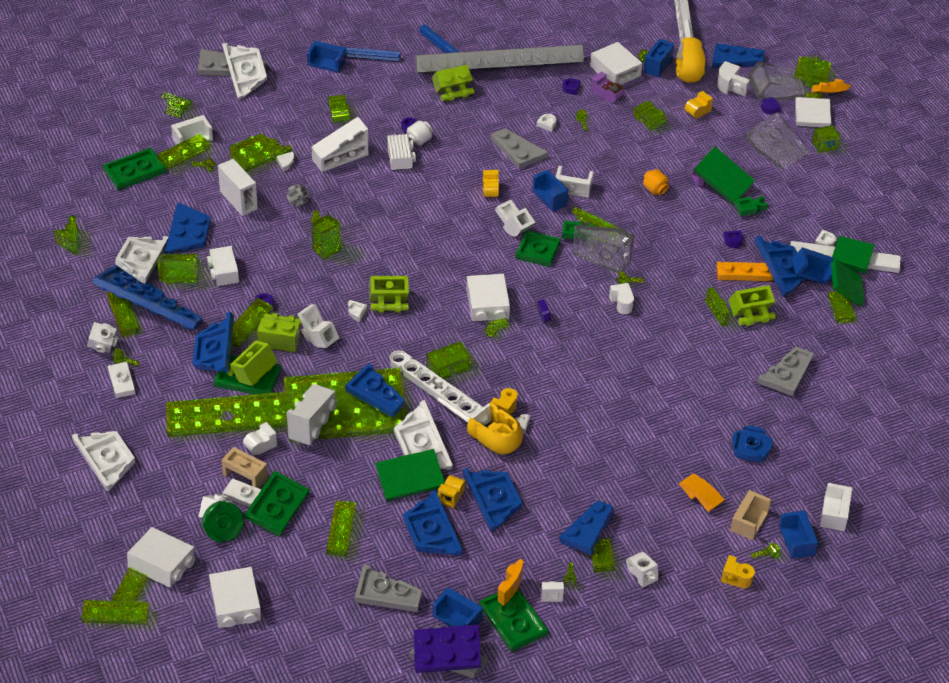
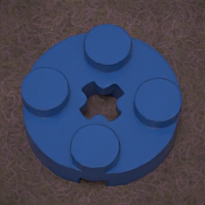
M745 426L743 430L739 432L737 430L733 435L732 449L734 456L739 459L761 463L765 461V458L771 452L772 439L766 435V431L762 428Z

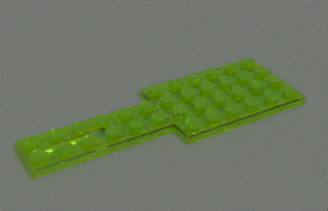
M400 368L375 370L377 374L380 373L383 376V380L388 386H392L405 400ZM360 371L283 377L284 392L166 402L167 436L176 437L258 430L260 425L265 422L271 428L288 427L287 411L296 408L295 403L304 399L303 394L313 384L334 390L335 399L337 400L335 410L330 412L326 425L321 427L319 437L314 440L394 433V427L405 420L407 411L405 404L394 417H391L346 392L345 385ZM224 411H230L234 415L231 420L220 419Z

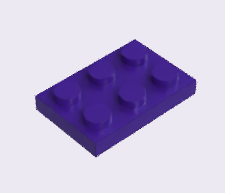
M479 624L414 630L415 672L426 673L482 668Z

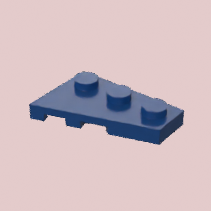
M716 43L711 69L722 66L725 61L734 65H741L742 67L763 66L765 50Z
M370 363L345 385L346 392L391 417H394L405 406V400L392 386H388L383 380V376L380 373L377 374Z
M597 500L559 536L560 543L593 555L595 551L594 546L601 539L600 534L603 529L607 528L614 514L613 506Z

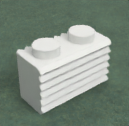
M407 133L405 135H388L387 147L391 170L412 169L413 162H416L415 152H411L413 151V140H409Z
M232 246L210 249L207 263L208 267H212L210 269L211 279L216 280L217 286L238 283L239 275Z

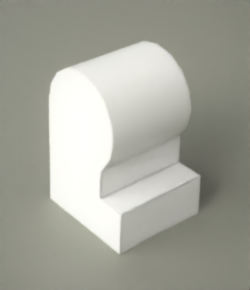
M629 283L611 285L609 298L611 302H617V311L621 314L631 313L634 296Z
M265 422L260 425L259 430L247 434L243 444L253 455H260L277 446L276 432Z
M640 552L626 559L629 571L638 578V583L642 587L658 581V565L646 553Z

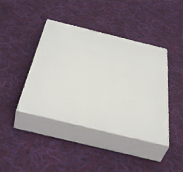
M796 97V126L830 128V99Z

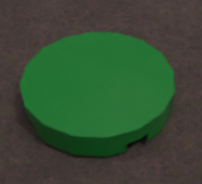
M217 501L211 504L202 517L204 533L216 542L233 540L240 534L243 527L242 511L237 505L229 501Z

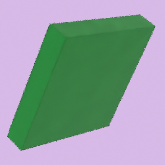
M527 230L516 252L515 259L551 267L561 244V238Z
M839 236L832 255L833 261L836 259L851 270L866 273L875 245Z
M835 259L831 262L833 290L858 306L863 305L865 300L862 276Z

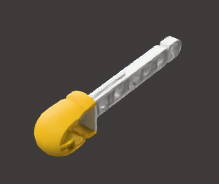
M674 0L680 37V47L675 59L677 64L676 74L682 81L695 83L701 80L705 74V54L702 42L693 37L688 0Z
M398 350L390 354L392 368L399 373L403 372L406 378L468 423V434L478 439L484 446L498 454L504 455L512 453L521 445L523 431L520 423L494 403L490 402L484 407L420 362L412 359L404 351ZM396 358H403V359H404V360L401 361V362H395V361H394ZM411 367L417 368V370L413 372L407 371V369ZM423 377L430 378V380L428 381H422L420 379ZM450 396L457 397L454 401L448 400ZM464 406L471 407V409L467 411L462 410L461 408ZM491 421L493 422L491 425L488 426V428L485 427Z

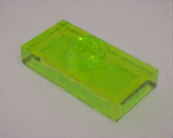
M714 287L707 288L705 298L707 306L722 327L727 326L730 311L726 307L725 301L720 298Z
M836 291L828 292L827 297L836 323L855 322L856 317L850 300Z
M600 539L599 543L595 544V551L591 555L593 573L615 571L610 539Z
M129 567L112 598L113 603L133 609L149 577Z

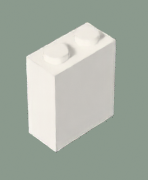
M616 42L591 53L590 67L598 74L602 71L607 74V79L622 85L641 76L642 62L619 42Z
M234 159L219 164L220 192L242 216L257 210L256 182Z
M504 274L467 276L466 290L471 320L509 319L510 304Z
M151 527L127 552L128 568L171 587L176 581L181 579L183 573L188 568L193 566L195 562L194 546Z
M252 567L209 574L218 628L254 623L261 620L260 605Z

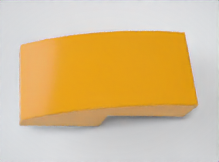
M835 79L834 82H819V85H812L811 92H841L849 89L851 85L844 83V80Z
M694 473L679 483L692 500L696 497L707 512L725 500L715 488Z
M519 559L515 564L513 563L507 568L506 581H503L498 587V602L502 605H505L514 596L520 586L524 565L522 559Z

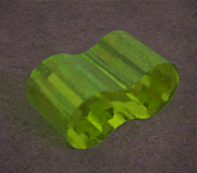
M345 94L328 96V107L332 122L350 121L349 107Z
M645 101L633 108V115L636 120L643 122L649 130H653L667 121L665 113L662 110H658L651 101Z

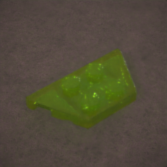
M257 134L230 146V158L234 159L245 172L277 159L276 156L292 152L290 145L282 146L278 140L268 138L263 134Z

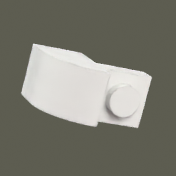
M726 61L722 64L717 81V86L721 92L728 94L731 91L742 96L747 95L750 80L739 76V66Z
M512 200L497 206L495 209L505 224L503 229L511 236H517L532 228L535 224L527 209L524 208L519 211Z
M311 304L298 313L304 327L301 329L302 334L316 347L327 348L339 339L333 322L322 320L316 304Z

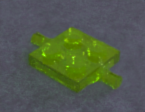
M814 55L813 59L807 56H799L794 78L806 81L805 85L807 88L808 85L811 88L813 83H827L832 63L820 60L819 55H817V58Z

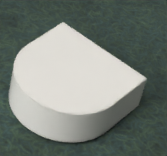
M544 114L538 119L536 126L552 132L556 127L557 119L552 114Z
M822 230L815 244L835 247L837 239L834 234Z

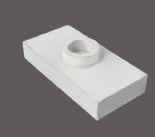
M127 362L109 365L108 371L115 397L120 398L134 395L135 389Z
M232 478L222 494L231 501L250 507L261 489Z

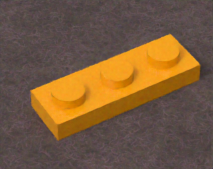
M717 262L716 264L717 280L773 281L766 263Z

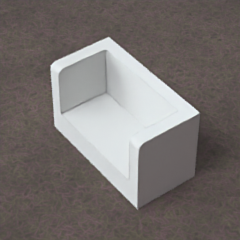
M204 115L171 125L173 140L181 151L213 141L212 127Z
M559 166L556 178L568 189V194L589 198L594 172L590 171L587 180L562 175V166Z
M832 483L827 484L820 527L845 532L852 487Z

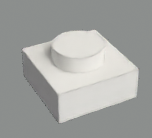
M542 582L541 602H563V582Z

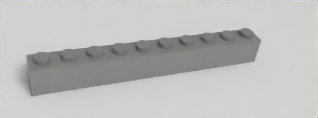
M583 45L415 55V71H441L467 64L469 69L584 62Z

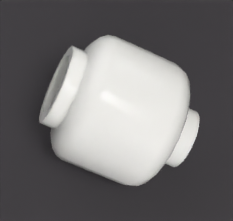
M419 120L407 128L409 140H413V144L416 146H422L432 137L433 130L426 121Z

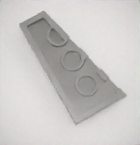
M201 49L198 75L231 76L225 54ZM262 60L266 72L267 60Z

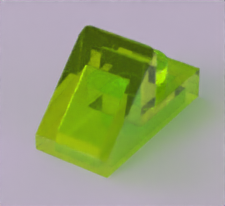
M163 91L161 98L167 100L165 114L180 118L190 107L192 101Z
M69 216L65 229L54 230L55 242L70 253L78 255L76 216Z

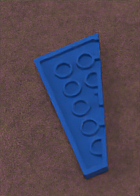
M117 265L94 277L93 284L97 285L99 289L110 291L119 298L130 300L132 304L143 306L151 313L165 316L167 320L178 322L186 329L194 330L201 325L203 319L201 316L187 307H179L175 299L170 298L169 300L165 298L164 292L149 282L145 284L140 282Z

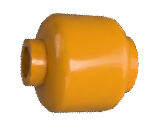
M649 170L645 173L643 186L652 195H663L668 190L669 178L660 170Z

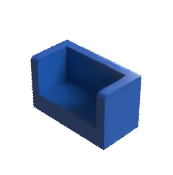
M659 39L645 56L644 73L659 78L673 60L675 44Z
M314 40L307 51L308 66L339 73L346 62V48Z
M549 170L533 176L532 192L552 212L567 206L568 189Z
M802 247L792 258L796 276L825 285L832 279L831 262H833V257Z
M806 511L781 514L779 529L791 559L814 556L818 541Z
M447 587L433 603L432 616L449 627L478 625L482 621L483 607Z

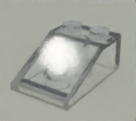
M758 61L747 75L756 96L760 100L774 97L776 101L796 97H807L809 95L798 72Z
M778 112L753 127L745 136L757 152L782 170H785L809 153Z
M577 225L574 233L573 254L621 275L632 260L634 235L618 228Z

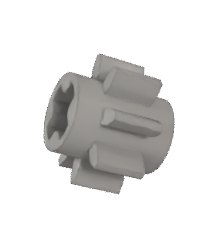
M294 184L288 188L290 193L287 194V199L291 205L298 207L308 203L306 198L309 197V192L305 186Z

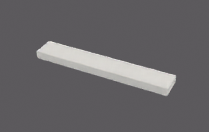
M791 241L790 243L797 252L803 247L831 257L835 249L833 246L796 241ZM873 252L868 269L899 273L901 256Z

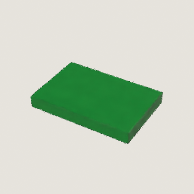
M716 146L693 169L698 176L732 205H734L735 199H739L755 182L751 176Z
M152 148L102 165L104 172L117 190L167 173L166 167Z
M231 355V356H230V364H231L234 360H236V359L238 358V356H233V355ZM275 364L253 386L239 383L235 373L229 376L226 372H218L214 380V387L270 398L281 373L282 366Z
M434 449L375 463L386 502L439 489L441 484H445Z
M274 470L244 514V518L280 537L308 496L310 489Z
M517 589L514 596L505 605L498 602V593L479 601V606L483 607V613L510 652L548 635V629L519 589Z

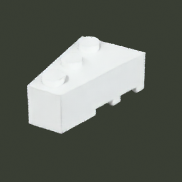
M359 117L353 119L312 146L313 162L321 172L368 156V128Z
M313 384L303 394L304 399L295 403L296 408L294 410L289 409L287 411L288 438L307 445H311L314 439L319 437L321 427L326 425L330 412L334 411L337 406L335 391Z

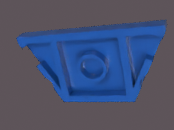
M177 202L165 255L172 256L171 252L182 250L183 253L191 249L205 247L211 223L210 216Z
M762 236L755 238L754 241L782 297L789 294L806 280V278L795 275L792 258L796 255L797 251L794 246L782 244L775 240L770 243L764 241Z
M231 312L226 313L227 318L219 324L215 321L207 329L196 335L193 366L196 369L229 372L234 315Z
M469 468L462 470L465 481L490 532L495 531L522 508V501L507 472L481 470V473L469 472Z
M436 490L430 492V496L426 500L419 501L413 509H409L403 514V522L416 551L462 555L463 550Z

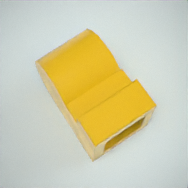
M701 91L697 94L696 98L690 99L686 103L684 110L697 119L711 112L713 98L704 91Z
M483 170L482 184L484 197H498L499 170Z
M506 388L501 391L500 399L494 397L491 402L509 415H512L517 407L518 393L512 388Z
M449 475L445 484H441L438 489V497L441 503L454 509L465 490L466 481ZM445 496L451 497L452 501L446 500Z
M729 555L720 582L739 588L750 587L755 575L754 568L749 564L737 563V557Z

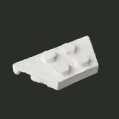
M222 43L239 101L267 81L263 61L258 48H246L240 45L233 47L228 46V43Z
M163 236L162 240H152V237H128L116 257L115 264L145 284L166 248L168 237Z
M423 400L413 412L406 416L404 421L394 427L395 436L404 456L434 449L440 469L451 470L453 468L452 462L427 404Z
M117 431L96 432L86 437H79L78 434L72 435L73 442L107 492L135 464V457Z

